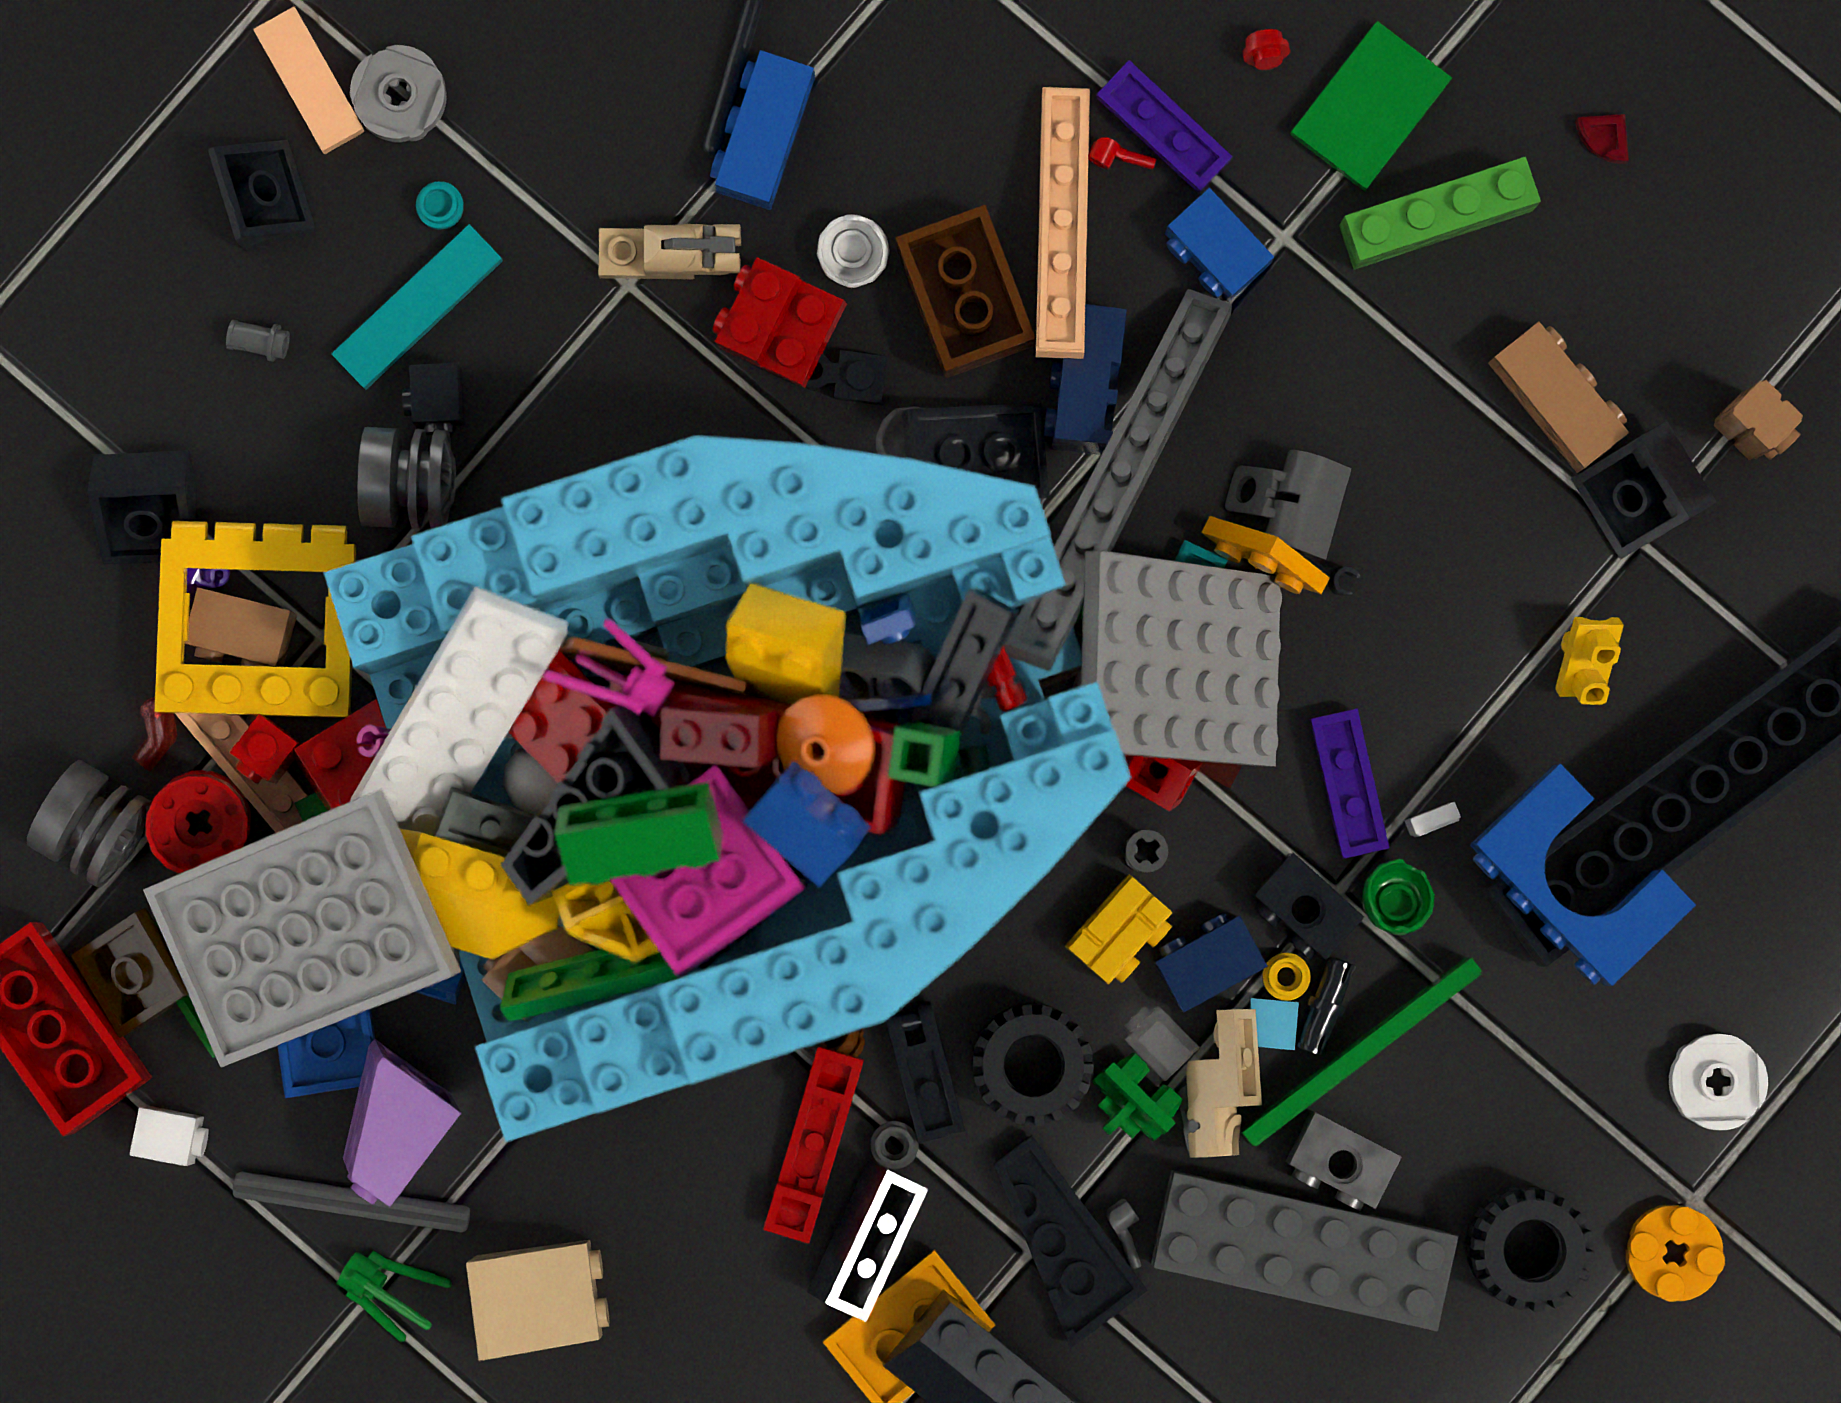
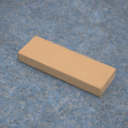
M295 6L253 29L324 155L366 132Z

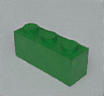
M706 782L560 807L555 836L570 885L581 883L595 885L607 882L612 878L630 875L650 876L661 870L684 866L699 868L710 862L720 861L723 832L710 784Z

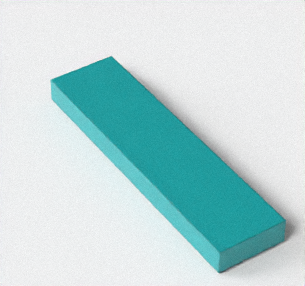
M469 224L346 339L332 355L367 390L502 263L503 259Z

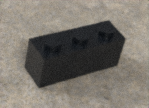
M868 1161L807 1293L825 1304L867 1322L928 1189Z

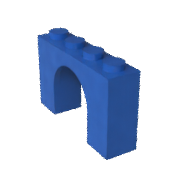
M1560 763L1553 765L1470 844L1478 853L1472 859L1491 879H1494L1497 875L1501 877L1511 888L1506 895L1516 907L1526 915L1532 910L1545 923L1540 928V931L1556 948L1561 950L1565 945L1579 959L1574 966L1592 985L1600 981L1604 986H1613L1684 918L1696 904L1663 870H1653L1617 906L1601 915L1592 917L1579 915L1568 910L1556 900L1548 887L1545 877V858L1548 848L1557 834L1594 800L1587 790Z

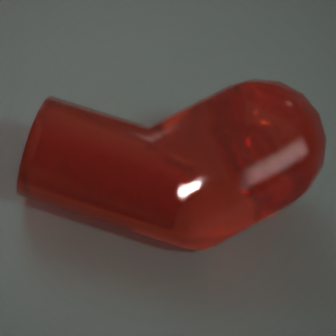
M155 697L147 699L141 705L140 715L144 718L148 738L132 755V758L148 771H151L173 746L178 735L174 713L155 712Z

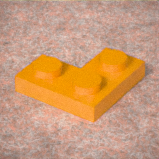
M1212 516L1208 518L1201 532L1217 544L1214 549L1217 554L1235 563H1240L1242 558L1248 559V562L1254 567L1269 574L1277 575L1274 582L1292 593L1300 594L1302 589L1322 594L1330 577L1277 536Z

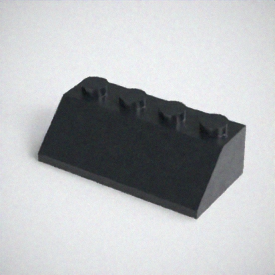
M944 1289L882 1363L886 1369L928 1403H1083Z

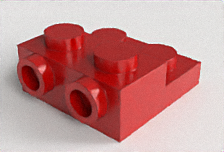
M756 257L752 267L744 265L736 277L734 290L739 292L732 308L723 307L715 319L713 333L718 335L715 343L725 352L806 388L847 303L837 296L802 281L799 276Z

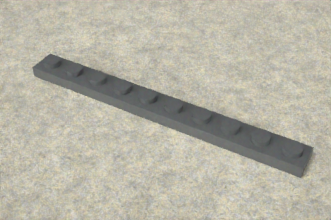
M1190 289L1187 290L1054 546L1066 585L1024 604L1004 643L1008 657L1049 672L1051 671L1084 606L1085 552H1111L1231 316V303Z

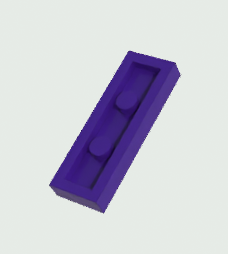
M1130 60L1096 95V98L1198 194L1232 160L1233 156Z
M1358 708L1310 719L1341 859L1389 849Z

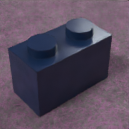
M1224 912L1200 925L1204 934L1188 943L1182 935L1158 948L1162 957L1153 961L1180 1012L1184 1013L1268 967L1240 916L1229 919Z

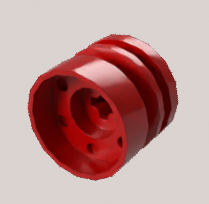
M191 770L175 776L156 794L146 815V837L152 853L166 868L179 874L242 848L251 831V809L246 797L230 778L211 770ZM204 809L211 814L208 818V823L213 828L209 830L202 827L196 832L190 827L193 819L188 813L191 811L199 814Z

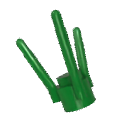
M372 1251L368 1258L356 1252L348 1261L337 1280V1285L348 1291L346 1297L359 1304L399 1342L406 1340L405 1333L371 1301L375 1297L424 1330H429L432 1327L429 1320L382 1289L388 1276L382 1273L381 1270H388L444 1288H450L452 1281L434 1273L389 1260L375 1251Z

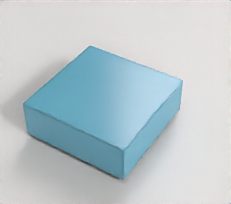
M1250 998L1249 1009H1256L1258 1047L1295 1050L1299 1002Z

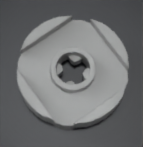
M405 45L386 47V50L367 56L356 68L350 85L352 104L360 121L373 135L391 142L418 141L424 138L428 131L434 128L441 119L447 101L445 81L434 62L422 51ZM400 82H405L407 84L406 91L411 95L410 99L407 102L402 101L399 106L391 105L392 98L386 94L388 87L397 88Z

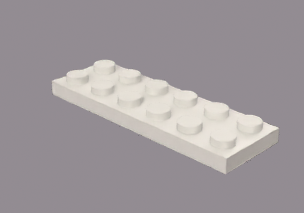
M475 586L355 790L351 801L382 789L400 829L421 832L435 837L434 831L451 787L469 793L472 792L567 636V622Z

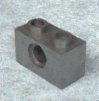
M1310 1111L1285 1162L1296 1167L1292 1174L1294 1178L1318 1189L1321 1181L1338 1189L1334 1197L1335 1199L1361 1211L1364 1203L1376 1209L1402 1157L1320 1114ZM1346 1150L1353 1158V1167L1345 1176H1333L1329 1170V1159L1335 1152Z

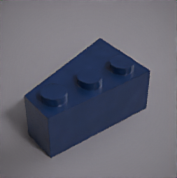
M1085 304L1084 359L1062 358V362H1052L1049 389L1058 390L1056 409L1047 408L1043 435L1052 437L1051 449L1094 455L1103 454L1113 434L1112 426L1114 410L1117 404V385L1127 309Z

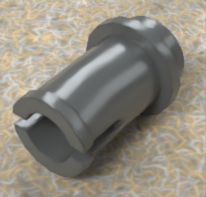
M235 319L231 320L226 336L228 350L265 355L267 360L274 362L276 358L284 359L286 357L290 341L289 331L282 330L279 324H274L272 328L239 322Z

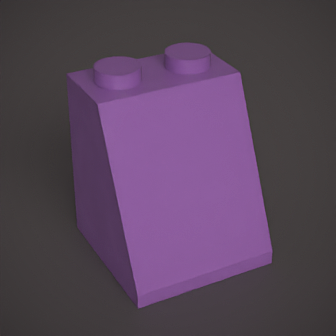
M376 1039L368 1047L343 1160L348 1171L347 1178L353 1183L351 1189L371 1204H375L379 1199L390 1207L461 1112L450 1092Z

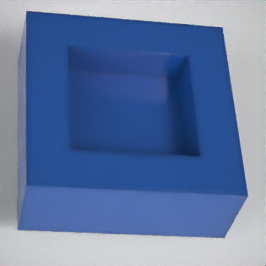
M909 595L862 612L861 628L868 644L879 640L883 644H890L903 639L910 633L909 629L915 627L916 611Z

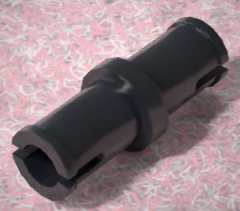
M1331 956L1326 959L1327 962L1315 996H1309L1307 1005L1311 1007L1300 1039L1296 1044L1301 1049L1317 1053L1321 1056L1326 1054L1325 1050L1337 1016L1342 1017L1346 1007L1341 1005L1353 971L1356 969V965Z

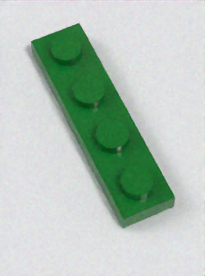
M604 949L508 973L500 1009L510 1022L573 1005H581L617 994H625L661 983H669L681 978L675 974L660 951L640 961L632 962Z

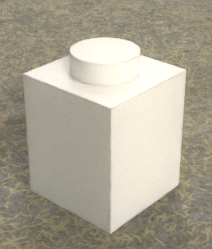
M153 1106L139 1107L130 1155L183 1166L195 1164L196 1156L203 1157L208 1140V1129L202 1128L204 1116Z

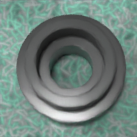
M900 1121L886 1122L874 1132L871 1139V1152L875 1160L883 1167L901 1169L908 1166L915 1159L918 1152V1138L909 1125ZM891 1136H898L904 1142V1148L898 1154L889 1153L885 1147L886 1140Z

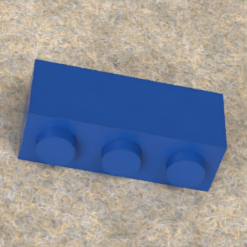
M762 50L759 52L756 63L747 62L740 83V88L745 89L746 93L741 107L733 105L725 128V133L731 134L726 152L717 151L710 172V177L716 179L715 187L717 193L771 210L815 80V70L813 67Z

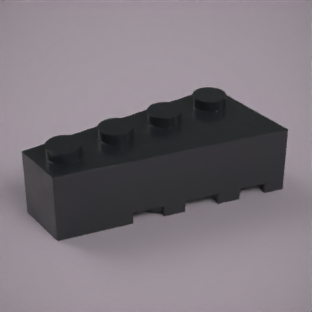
M621 705L610 709L601 722L603 726L593 740L586 743L577 756L579 760L565 779L560 780L550 794L552 798L541 814L534 817L501 864L529 905L554 896L552 891L569 884L555 836L560 807L689 785L695 780L682 761L660 759L661 732L645 711L642 710L640 715Z

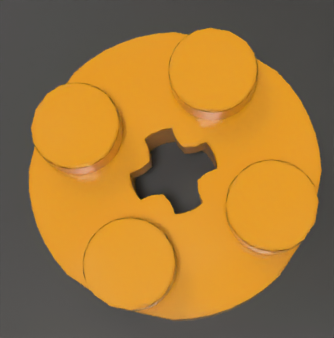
M1676 1205L1654 1207L1646 1211L1635 1221L1629 1233L1626 1264L1632 1278L1643 1290L1668 1302L1687 1301L1702 1295L1715 1283L1719 1273L1725 1266L1723 1242L1716 1226L1704 1214L1689 1207ZM1670 1240L1676 1245L1684 1243L1687 1251L1683 1253L1684 1261L1680 1265L1674 1261L1666 1264L1663 1260V1256L1668 1252L1665 1244Z

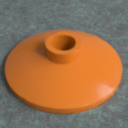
M820 694L799 700L784 714L777 731V749L784 768L786 769L795 761L805 771L813 773L832 794L842 793L856 786L866 776L872 765L874 740L871 729L863 715L853 705L841 698ZM813 742H818L824 747V757L819 756L814 751Z

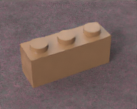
M1539 321L1497 354L1488 364L1576 473H1579L1629 433L1624 426L1627 419L1614 402L1608 400L1605 403L1595 391L1594 387L1597 385V382L1590 371L1581 363L1575 366L1565 354L1564 350L1567 349V345L1560 334L1551 326L1545 329Z

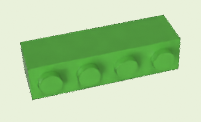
M1523 157L1345 215L1339 227L1353 269L1355 270L1532 212L1541 200L1527 159Z

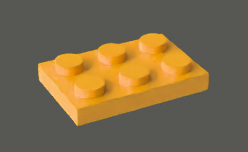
M935 1249L879 1294L867 1322L852 1316L823 1340V1344L871 1403H902L915 1392L886 1369L882 1363L943 1289L990 1328L995 1326L993 1320Z

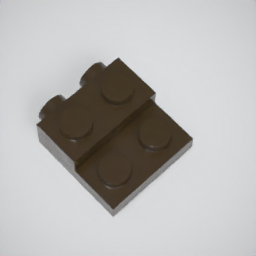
M147 908L134 912L71 955L80 970L82 978L89 985L119 1038L144 1027L173 1008L175 1003L189 995L166 941Z

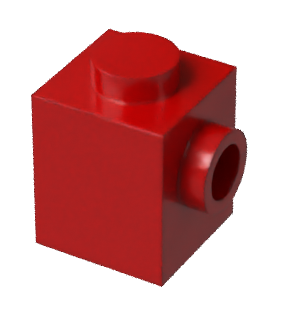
M258 714L229 753L240 760L235 768L254 783L259 784L264 778L268 782L277 784L295 760L294 748L302 743L268 717Z

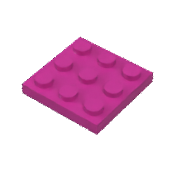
M717 765L689 785L706 782L710 784L723 832L720 861L710 862L699 868L684 866L661 870L650 876L630 875L610 879L675 974L680 978L804 889L781 854L743 822V819L749 813V809Z

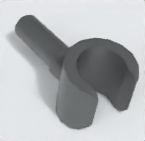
M1123 1198L1108 1208L1106 1217L1117 1233L1119 1241L1122 1243L1131 1269L1141 1267V1262L1133 1238L1127 1228L1138 1222L1139 1218L1126 1199Z

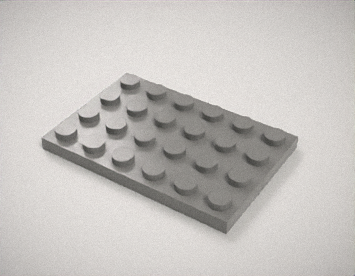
M1105 551L1085 552L1081 687L1098 682L1123 755L1250 766H1276V750L1278 747L1277 703L1280 695L1278 687V662L1281 650L1279 625L1280 607L1282 604L1280 586L1274 582L1276 576Z
M382 789L143 889L220 1067L461 972Z

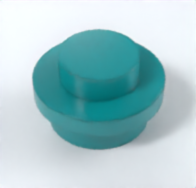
M438 181L430 183L417 196V214L424 224L433 229L450 228L460 220L463 214V198L460 192L447 182Z

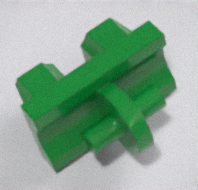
M1134 1052L1117 1064L1111 1063L1091 1082L1106 1095L1098 1106L1110 1117L1101 1128L1107 1135H1110L1120 1127L1132 1139L1141 1130L1153 1142L1160 1135L1167 1133L1176 1123L1172 1117L1183 1100L1171 1087L1165 1084L1160 1086L1149 1097L1137 1084L1147 1075L1150 1069Z

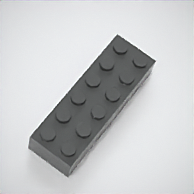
M1171 1170L1150 1263L1156 1269L1438 1332L1458 1236L1448 1231Z

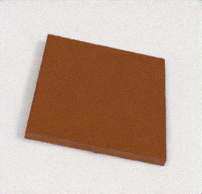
M575 637L565 638L558 649L569 659L576 660L577 655L581 654L612 670L627 674L632 673L636 666L644 671L646 669L629 651ZM653 658L667 666L663 676L672 681L727 692H744L745 681Z

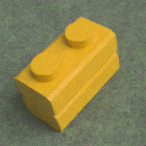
M1128 874L1064 946L1106 984H1110L1114 978L1123 983L1140 964V961L1134 956L1147 942L1154 948L1172 928L1166 921L1172 912L1134 877Z

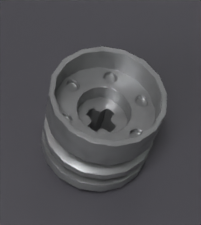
M365 427L361 439L358 464V510L361 526L395 528L401 507H408L412 528H422L426 508H428L431 529L447 525L449 510L454 502L456 486V463L451 450L449 431L435 430L432 436L431 448L428 451L425 430L415 429L410 450H403L399 429Z
M77 760L59 778L38 810L27 836V846L52 861H59L72 848H75L70 863V871L76 875H81L88 869L87 881L96 887H102L125 864L138 845L146 824V815L152 802L140 795H137L130 801L131 789L126 786H120L107 799H104L109 776L84 761Z

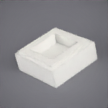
M1451 802L1404 821L1410 836L1418 837L1457 822L1461 816L1456 803Z

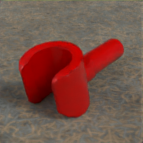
M1108 137L1095 141L1088 152V161L1106 170H1109L1115 158L1122 162H1128L1149 169H1154L1156 158L1128 151L1126 148H1122L1115 140Z

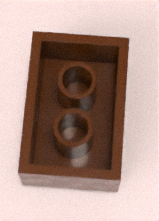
M986 205L896 237L897 252L945 379L1034 346L1035 335Z

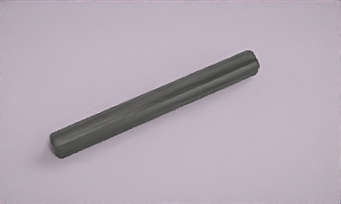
M249 1172L237 1173L233 1182V1196L241 1199L454 1232H464L469 1225L470 1208L463 1205L398 1196L389 1207L379 1199L375 1204H371L351 1188Z

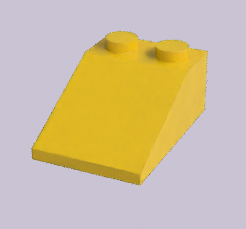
M750 583L727 625L726 659L735 679L746 682L744 692L741 693L789 704H795L805 697L820 694L839 698L845 612Z

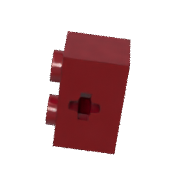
M682 701L662 708L660 759L759 767L777 759L778 709Z

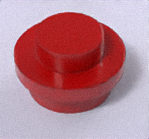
M1264 29L1250 34L1245 39L1246 47L1242 52L1245 63L1253 65L1259 70H1268L1279 66L1283 62V59L1290 53L1289 42L1283 38L1281 31Z

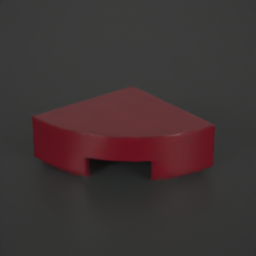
M1625 114L1578 117L1575 120L1580 139L1594 155L1611 163L1626 164L1629 161Z

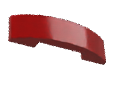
M818 1046L763 1230L810 1243L864 1059Z

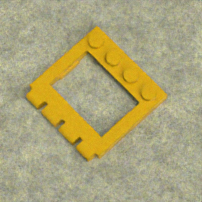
M172 521L171 539H161L155 712L224 715L261 714L263 716L346 718L351 715L352 660L329 588L325 606L324 645H326V668L184 664L185 642H188L190 610V593H187V568L331 571L356 562V545L347 544V526L312 525L311 543H304L303 524L264 523L263 541H256L255 523L216 522L214 540H208L207 522Z

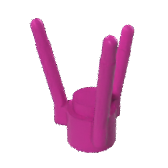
M611 619L604 621V627L646 667L645 671L636 666L628 678L581 654L577 655L576 662L623 687V694L552 671H545L543 674L544 679L624 706L638 715L643 710L653 717L661 709L674 685V681L663 676L667 666L653 659Z

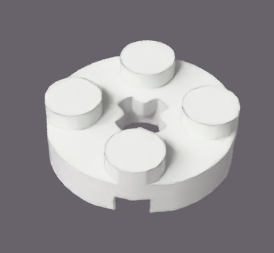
M1707 1034L1697 1037L1679 1048L1670 1068L1669 1089L1673 1102L1683 1117L1704 1128L1729 1130L1743 1125L1748 1121V1118L1754 1115L1757 1108L1761 1107L1767 1095L1768 1075L1762 1059L1744 1041L1726 1034ZM1721 1068L1722 1075L1730 1077L1731 1080L1730 1086L1723 1087L1722 1095L1718 1096L1714 1095L1713 1088L1706 1086V1078L1713 1075V1069Z

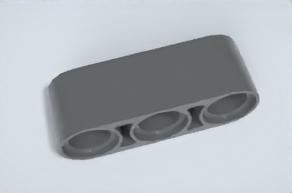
M844 634L839 698L848 702L909 709L916 705L936 660L928 649L912 642L896 641L890 644H883L879 640L868 644L865 636Z

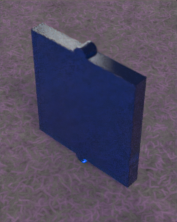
M930 695L847 701L858 711L931 705Z

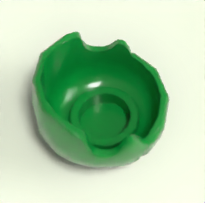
M1394 859L1378 865L1364 883L1361 901L1364 913L1372 924L1390 934L1403 936L1423 927L1433 913L1435 894L1423 870L1405 863L1403 859Z

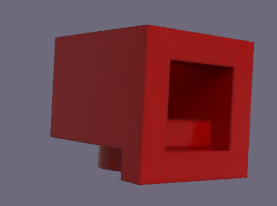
M1126 755L1124 759L1131 778L1126 782L1125 786L1170 812L1182 802L1202 763L1191 760ZM1155 761L1168 768L1166 776H1160L1155 773Z

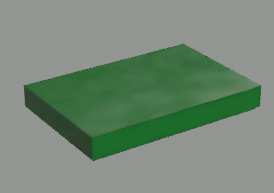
M1377 21L1291 131L1290 135L1365 192L1448 85L1452 77Z

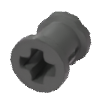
M1140 830L1132 834L1125 842L1124 859L1127 865L1134 871L1154 872L1160 869L1167 860L1169 854L1168 844L1164 837L1156 831ZM1140 839L1144 843L1151 841L1156 843L1157 848L1153 852L1156 858L1154 863L1151 864L1148 860L1136 861L1134 855L1138 852V847L1135 844L1137 840Z

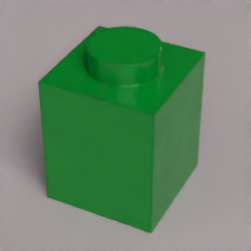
M910 722L895 727L888 778L934 787L953 781L961 731L918 722Z

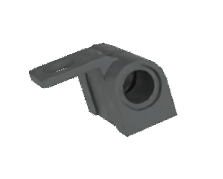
M1300 450L1288 451L1283 471L1239 465L1233 474L1225 508L1233 513L1269 519L1265 533L1279 537L1304 557L1326 560L1352 468L1320 455ZM1254 478L1256 481L1254 496L1248 502L1243 503L1240 496L1241 489L1247 480Z

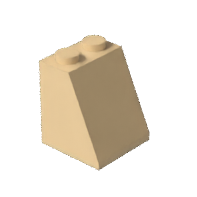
M590 1240L476 1255L466 1263L479 1361L599 1340L603 1335L602 1327H609L606 1298L598 1299L595 1280L603 1278L600 1250H591Z

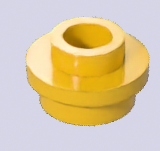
M1280 953L1268 960L1266 963L1268 967L1263 969L1262 980L1265 989L1270 995L1279 1000L1289 1001L1299 998L1306 992L1310 984L1311 975L1308 965L1301 957L1292 953ZM1284 967L1292 969L1295 975L1293 983L1288 986L1281 985L1277 979L1279 970Z

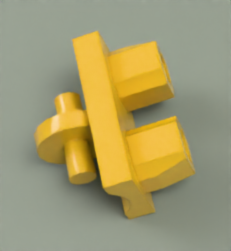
M1574 617L1571 631L1564 634L1561 642V648L1565 653L1555 687L1560 697H1577L1581 704L1603 705L1607 702L1610 691L1607 685L1612 666L1618 662L1621 651L1619 641L1624 625L1619 617H1611L1600 621L1584 617Z

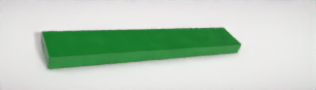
M1471 957L1462 959L1242 1127L1240 1133L1250 1145H1259L1481 975L1480 972H1482L1480 967Z

